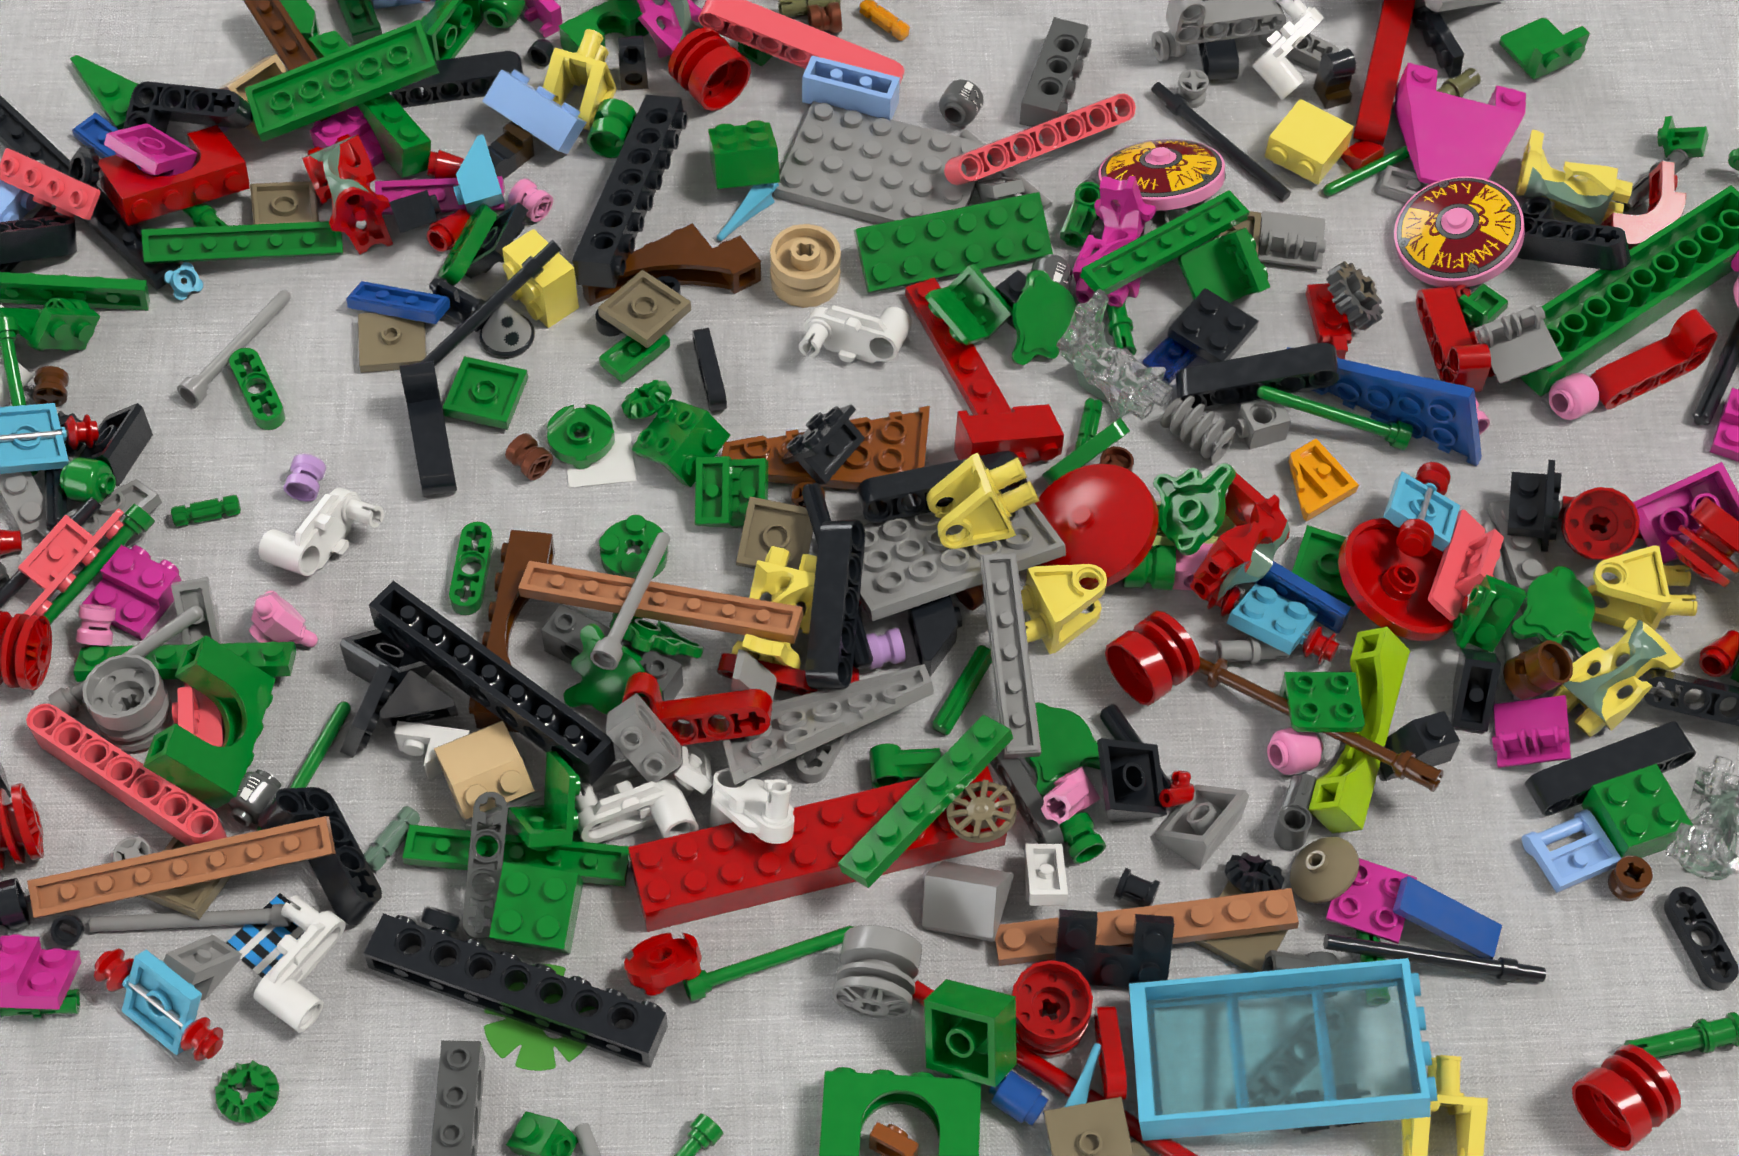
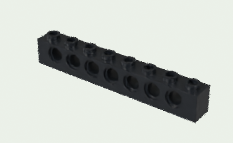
M645 95L572 259L577 285L615 288L620 275H624L626 260L629 254L634 252L635 239L638 232L643 231L646 213L651 211L653 207L655 192L661 188L662 176L664 171L670 167L672 152L679 146V136L682 129L685 130L687 127L688 114L687 111H683L681 97Z
M394 580L369 604L373 623L377 629L546 753L548 751H556L575 773L591 786L616 760L614 742L608 735Z
M383 913L364 951L369 969L651 1068L668 1028L666 1012L653 1002L642 1001L639 1003L627 999L625 994L612 988H607L605 991L593 987L590 982L581 977L571 976L567 978L558 975L554 969L547 965L535 964L533 966L521 962L519 957L506 951H501L500 954L487 950L483 944L475 940L466 939L464 942L455 939L441 928L431 927L427 929L418 926L415 921L403 915L392 917ZM417 945L421 947L414 954L404 953L410 946ZM445 958L456 959L450 966L438 965ZM480 970L491 971L490 975L486 978L477 979L473 977ZM523 982L527 984L520 991H511L508 989L513 983ZM552 994L562 997L554 1004L544 1002V999ZM585 1007H594L598 1009L597 1012L591 1016H582L579 1014V1012ZM622 1019L634 1022L626 1029H619L614 1026Z

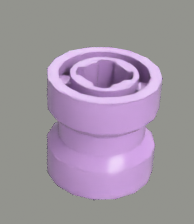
M298 454L293 458L290 466L292 474L287 476L283 488L294 499L313 501L318 495L320 489L318 481L323 479L326 465L315 456Z
M898 628L889 629L885 634L878 636L874 633L866 634L873 656L872 665L869 667L870 670L882 667L884 662H891L893 664L905 662L904 643Z

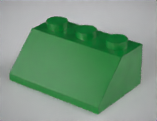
M436 0L430 12L422 17L420 21L424 27L435 61L455 58L485 19L481 10L482 0Z

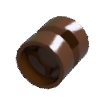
M1547 640L1507 660L1504 665L1503 675L1509 690L1521 700H1530L1568 682L1573 675V665L1568 652L1562 645L1555 641Z

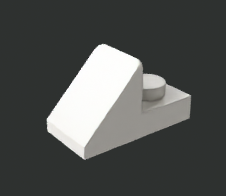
M397 721L394 734L399 751L412 756L426 754L424 768L427 779L430 780L443 772L434 748L468 735L470 732L464 729Z
M696 744L681 745V766L659 781L666 779L676 781L685 799L694 789L704 795L713 785L710 754Z
M1025 844V899L1029 902V906H1067L1068 889L1062 844Z

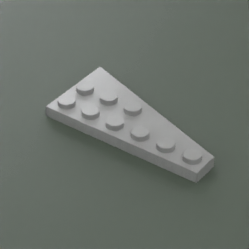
M925 664L852 682L847 688L825 689L774 702L770 726L763 734L722 740L734 785L934 694L932 680ZM719 716V717H716V718H718V719H724L725 717H724V716Z

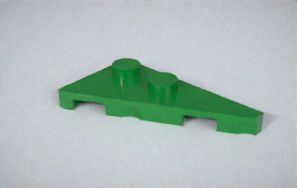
M78 55L71 57L70 60L73 68L112 125L118 130L124 129L131 95L138 84Z

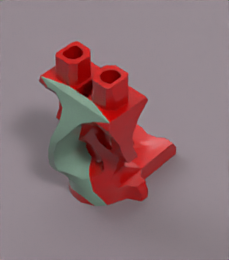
M349 134L337 138L334 145L326 148L317 146L308 150V156L303 157L302 160L314 189L322 204L332 198V216L329 221L332 231L344 232L350 238L359 254L367 252L374 244L382 243L387 247L393 245L382 217L383 211L390 207V203L387 197L375 194L370 189V182L376 180V176L359 135L351 137ZM357 221H366L364 229L356 227Z
M1237 472L1234 480L1228 487L1227 494H1225V514L1236 527L1220 535L1193 575L1194 580L1190 584L1191 589L1203 600L1212 596L1216 601H1219L1226 591L1236 584L1256 582L1262 579L1272 567L1277 549L1289 538L1290 528L1287 519L1279 508L1280 499L1275 494L1269 499L1265 498Z

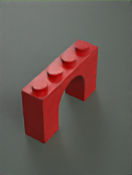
M217 125L187 133L189 147L197 152L195 166L181 174L172 176L149 175L142 172L132 161L122 159L117 155L99 159L101 188L128 226L250 189L245 160Z

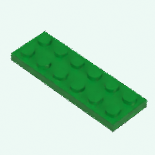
M419 19L244 89L258 135L265 142L438 74L439 70L424 27Z
M1040 192L856 228L854 230L867 293L916 284L934 277L935 279L960 275L972 264H975L979 270L1053 254Z

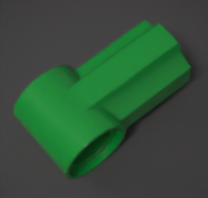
M1094 182L1081 183L1075 189L1074 201L1060 232V239L1067 246L1074 248L1083 246L1093 229L1095 221L1099 218L1096 215L1094 204L1096 200L1100 199V186Z
M888 743L872 747L869 751L872 787L879 788L921 778L941 758L940 748L901 750L898 745Z

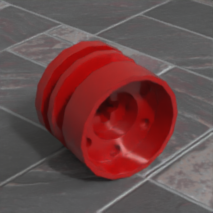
M709 27L698 28L687 34L672 52L668 63L671 77L684 90L689 91L691 96L704 109L710 111L719 110L731 104L742 93L751 75V65L748 60L734 47H731L715 29Z
M1596 487L1578 494L1567 504L1562 514L1561 531L1566 544L1574 553L1586 559L1605 560L1623 554L1633 545L1639 534L1640 518L1635 504L1626 494L1613 488ZM1594 515L1598 519L1605 518L1607 520V523L1603 526L1605 532L1602 534L1599 530L1592 531L1590 529V525L1594 523L1592 518Z
M1704 497L1690 513L1692 518L1700 525L1699 529L1695 532L1686 526L1680 525L1678 530L1690 538L1684 545L1673 536L1666 543L1672 547L1678 559L1705 580L1715 582L1725 588L1731 581L1718 572L1720 568L1725 565L1735 574L1739 572L1737 565L1730 559L1733 553L1739 555V521L1710 499Z
M1156 610L1144 620L1134 625L1133 631H1126L1106 645L1105 656L1112 675L1131 698L1143 705L1149 706L1171 691L1172 685H1179L1186 678L1199 671V653L1192 638L1175 618L1162 611Z
M0 611V685L4 682L9 688L21 687L26 690H37L47 675L51 660L52 630L50 622L45 616L31 615L29 617L28 614L20 613L12 617L9 612Z
M22 783L11 786L12 803L6 791L2 788L0 789V871L4 870V852L9 851L17 865L25 864L24 846L31 860L35 861L44 857V834L41 819L35 803L30 799Z
M1047 960L1034 963L1021 972L1013 986L1012 996H1016V1042L1040 1057L1054 1058L1066 1055L1079 1045L1086 1033L1093 1004V995L1089 982L1079 970L1065 962ZM1046 1010L1049 1015L1055 1013V1019L1051 1020L1049 1016L1041 1017L1042 1011Z
M1632 1044L1621 1046L1615 1051L1613 1056H1609L1603 1061L1601 1067L1593 1068L1572 1087V1098L1585 1123L1600 1139L1620 1151L1631 1150L1650 1134L1652 1127H1659L1667 1118L1672 1117L1681 1108V1096L1669 1072L1654 1056Z

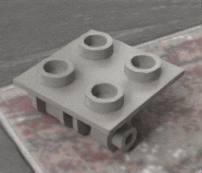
M1262 211L1259 260L1261 262L1322 269L1323 253H1325L1326 241L1324 240L1325 219Z
M1530 306L1527 309L1501 317L1498 320L1473 329L1479 344L1486 343L1490 349L1491 368L1499 384L1563 361L1543 321L1546 317L1541 306Z

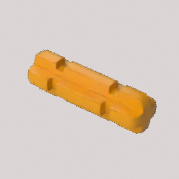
M864 0L860 3L859 12L866 18L870 19L872 17V22L886 32H892L891 35L899 41H903L905 37H908L910 33V26L902 20L898 22V17L881 5L877 7L878 3L874 0Z

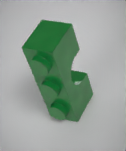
M608 0L559 25L561 47L563 50L572 53L578 51L586 29L600 33L604 38L600 45L606 47L605 35L609 33H619L625 37L640 35L644 37L650 33L638 19L642 12L637 0Z

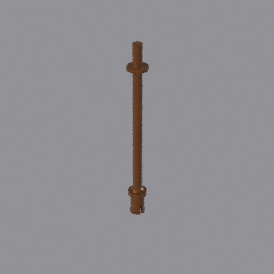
M1199 657L1200 667L1198 672L1208 676L1209 687L1215 688L1221 682L1290 716L1287 699L1228 671L1226 659L1220 658L1214 664ZM1322 732L1391 766L1393 772H1395V777L1401 780L1407 778L1428 788L1432 792L1437 789L1441 782L1437 780L1438 777H1443V770L1416 759L1415 754L1410 751L1398 754L1355 732Z

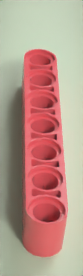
M706 0L699 15V22L703 27L713 28L722 36L806 69L813 55L900 77V84L904 76L905 70L903 66L893 59L747 0Z
M1118 94L963 153L947 161L944 168L945 177L953 185H963L1101 132L1133 118L1136 110L1135 102L1127 94ZM1114 105L1117 108L1118 114L1115 112ZM1090 115L1093 119V124L1090 122ZM1064 125L1068 128V134L1065 132ZM1039 134L1043 138V144L1039 140ZM1014 144L1017 146L1018 154L1014 151ZM988 153L992 157V165L988 161ZM962 163L966 167V175L962 172Z
M40 704L31 709L27 714V725L38 745L43 750L185 845L190 846L227 838L217 814L212 809L171 782L145 768L142 763L56 706Z

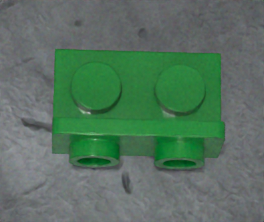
M1486 574L1482 583L1475 585L1469 596V605L1465 612L1459 613L1458 617L1454 620L1452 632L1454 633L1457 646L1464 649L1469 643L1493 653L1526 598L1525 590Z

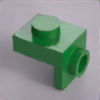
M1666 116L1663 128H1659L1657 133L1659 147L1663 146L1665 157L1667 158L1675 149L1685 151L1689 158L1704 157L1709 137L1707 126L1675 128L1673 116Z
M1484 283L1469 297L1463 294L1458 298L1466 325L1475 328L1494 321L1508 308V300Z
M525 1111L506 1146L513 1153L523 1156H571L578 1143V1139L559 1119Z

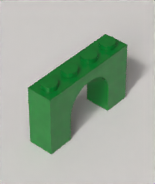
M205 635L185 647L175 677L207 696L217 706L225 724L224 743L222 747L211 745L175 723L154 735L143 766L217 809L230 802L232 798L237 797L240 783L247 768L254 759V752L252 751L256 739L264 728L262 720L266 709L273 700L271 692L276 679Z
M838 1067L833 1069V1071H825L819 1156H859L860 1135L866 1120L880 1108L893 1104L915 1107L928 1116L937 1132L938 1156H979L981 1083L953 1075L950 1078L934 1077L927 1072H915L911 1076L895 1075L894 1072L883 1069L875 1070L872 1073H858L848 1067Z

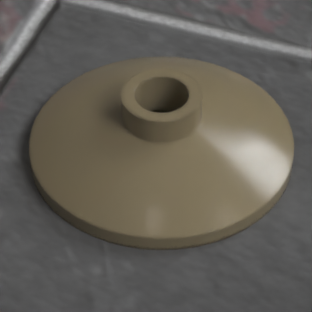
M1325 837L1313 841L1301 850L1291 866L1290 884L1293 891L1299 898L1309 903H1325L1338 898L1350 888L1356 879L1359 871L1358 853L1347 840L1339 837Z

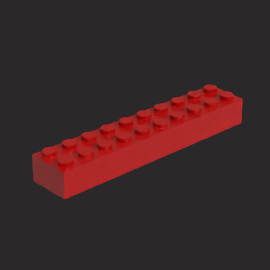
M988 765L970 784L983 782V779L993 782ZM921 778L794 807L793 815L795 822L793 836L791 840L781 844L764 842L754 833L744 832L734 822L628 847L630 866L647 932L856 882L841 872L838 862ZM981 791L974 792L976 797H980ZM987 791V797L989 798L994 792ZM968 795L962 798L968 802L971 801ZM957 804L954 811L966 809V807ZM946 808L882 875L1004 846L1007 833L996 840L984 843L963 840L951 830ZM999 808L997 811L1003 812V809ZM967 816L955 817L953 819L958 825ZM997 818L995 824L997 827H1000L1006 820ZM969 824L963 830L973 833L974 826ZM990 827L981 828L980 834L991 832L992 830Z

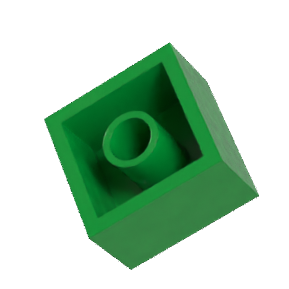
M754 120L746 125L719 124L715 128L708 129L710 162L717 189L780 182L778 147L770 122L765 123L760 120Z
M1657 764L1592 785L1581 804L1583 810L1588 809L1593 814L1621 858L1626 856L1643 858L1678 846L1693 826Z
M503 862L489 938L497 943L570 954L584 879L578 873Z
M946 979L924 1000L927 1069L996 1087L1016 1066V996Z

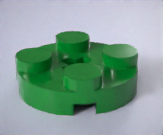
M585 404V408L575 409L574 405L566 406L557 411L548 422L547 440L550 451L560 461L573 464L578 469L588 468L593 462L602 459L615 443L610 416L603 409L592 404ZM576 431L579 433L587 431V436L575 438L574 433Z
M637 514L613 524L599 540L603 568L608 574L636 579L656 536L664 531L655 523L645 520L643 516ZM631 546H639L641 553L638 555L634 552L627 554V551ZM668 546L652 579L658 576L666 566L669 553Z

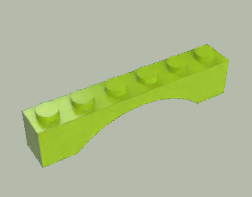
M1388 627L1358 632L1350 658L1351 671L1356 672L1365 721L1363 730L1355 733L1384 747L1410 650ZM1346 744L1337 763L1327 774L1316 780L1308 809L1309 812L1332 833L1363 830L1381 761Z

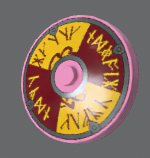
M1181 139L1144 141L1124 147L1108 156L1099 168V186L1103 176L1119 181L1127 180L1129 176H1135L1144 203L1156 206V211L1178 209L1197 204L1214 195L1225 181V163L1222 156L1216 150L1198 142ZM1113 200L1115 204L1120 205V203L1117 200Z
M1469 176L1443 179L1418 191L1401 209L1394 229L1397 254L1407 271L1427 284L1437 287L1452 286L1453 288L1458 285H1466V287L1479 285L1501 274L1519 254L1525 236L1523 213L1515 197L1507 189L1493 181Z

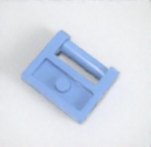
M1588 809L1575 813L1573 819L1539 833L1532 831L1522 836V844L1525 851L1534 857L1556 893L1615 868L1621 859L1619 853ZM1580 831L1587 835L1551 852L1546 847Z

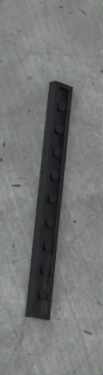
M0 95V141L7 148L34 160H43L45 165L68 175L70 160ZM97 186L101 193L90 220H83L156 290L167 284L164 281L165 273L169 270H177L181 264L179 262L144 264L142 228L137 223L128 226L108 196Z

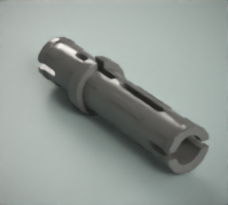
M1675 149L1663 161L1674 162L1675 175L1689 164V160H1686L1689 157L1685 151ZM1657 162L1653 166H1651L1650 172L1654 170L1661 162ZM1649 173L1632 186L1628 203L1616 201L1617 203L1624 204L1623 214L1631 215L1637 207L1649 198Z

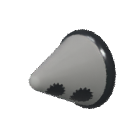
M502 304L491 315L479 332V339L483 348L490 354L498 357H514L524 353L532 345L535 338V330L530 320L506 304Z

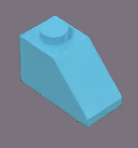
M484 134L479 135L456 173L459 185L453 187L458 204H465L468 213L474 212L483 203L488 207L505 203Z

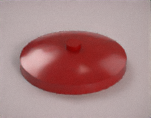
M1093 464L1072 470L1048 486L1040 495L1039 501L1035 502L1036 506L1064 542L1066 548L1065 556L1036 566L1096 565L1106 573V587L1119 582L1140 565L1150 551L1157 534L1158 508L1152 493L1139 476L1121 466ZM1087 577L1079 581L1080 585L1088 590L1095 589L1099 585L1096 578Z
M1371 519L1359 524L1342 543L1338 556L1340 576L1353 602L1371 621L1381 628L1388 627L1399 637L1415 641H1431L1447 635L1453 628L1454 620L1449 621L1428 601L1444 551L1442 552L1431 546L1430 551L1424 556L1411 557L1399 550L1396 540L1400 528L1394 526L1388 519ZM1468 595L1464 596L1459 613L1465 612Z

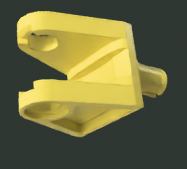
M591 29L585 30L577 52L572 53L554 48L543 88L555 95L553 101L561 106L574 85H586L578 117L587 122L583 128L587 131H590L600 102L613 98L617 90L607 63H605L609 50L600 45L604 38L600 33Z
M976 453L931 488L927 494L926 501L929 510L937 518H942L937 525L940 542L944 547L958 549L1008 539L1016 535L1010 521L1011 513L1039 501L1031 481L1003 494L1001 491L999 492V490L1027 478L1018 457L1004 465L989 470L988 468L986 469L979 454ZM942 498H953L952 503L948 506L939 507L936 505ZM955 525L963 526L959 533L946 535V531L950 527Z
M1649 546L1601 561L1593 572L1595 585H1591L1587 589L1592 596L1603 598L1607 603V607H1595L1593 620L1623 628L1625 622L1630 617H1633L1656 630L1661 619H1664L1665 616H1695L1697 613V601H1692L1696 600L1695 594L1670 595L1668 586H1689L1691 581L1690 567L1687 565H1663L1659 546ZM1609 572L1615 574L1618 578L1604 581L1601 575Z
M1092 564L1034 566L1028 568L1026 583L1023 586V590H1021L1023 611H1028L1032 619L1025 622L1027 643L1042 639L1049 654H1053L1099 620L1102 609L1098 599L1105 593L1107 576L1102 568ZM1087 577L1096 578L1099 585L1095 589L1088 590L1083 588L1079 581ZM1090 605L1094 608L1090 613H1081Z
M1437 1055L1436 1058H1432V1065L1428 1066V1077H1435L1437 1101H1430L1431 1112L1438 1111L1439 1107H1447L1448 1114L1455 1115L1457 1156H1483L1488 1098L1464 1097V1093H1460L1461 1057ZM1431 1117L1401 1119L1403 1156L1428 1155Z

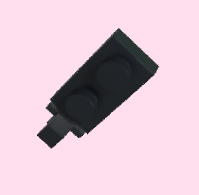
M1427 6L1414 8L1412 14L1414 26L1423 30L1425 43L1429 48H1433L1438 65L1446 70L1450 78L1459 76L1462 70L1464 52L1440 13L1435 14Z

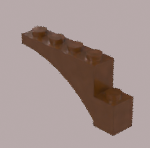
M692 223L682 229L674 230L671 234L655 242L647 243L644 247L629 254L626 260L625 273L623 276L620 275L615 288L582 285L584 299L591 306L610 298L641 270H644L654 278L661 276L674 277L679 281L680 285L723 288L731 290L733 294H736L761 281V260L741 235L712 248Z

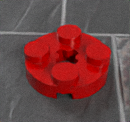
M663 933L650 937L636 945L632 949L634 956L630 961L627 957L624 961V967L630 983L635 987L643 988L646 995L653 996L662 993L668 986L683 980L696 978L702 971L700 967L702 955L696 938L690 934L682 933L684 939H673L671 933Z

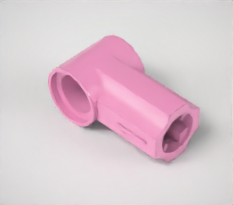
M1081 766L1054 782L1056 787L1043 797L1044 803L1041 810L1047 820H1054L1060 824L1097 802L1100 796Z

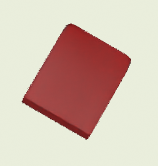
M1361 140L1348 147L1340 158L1355 171L1383 157L1385 148L1382 145Z

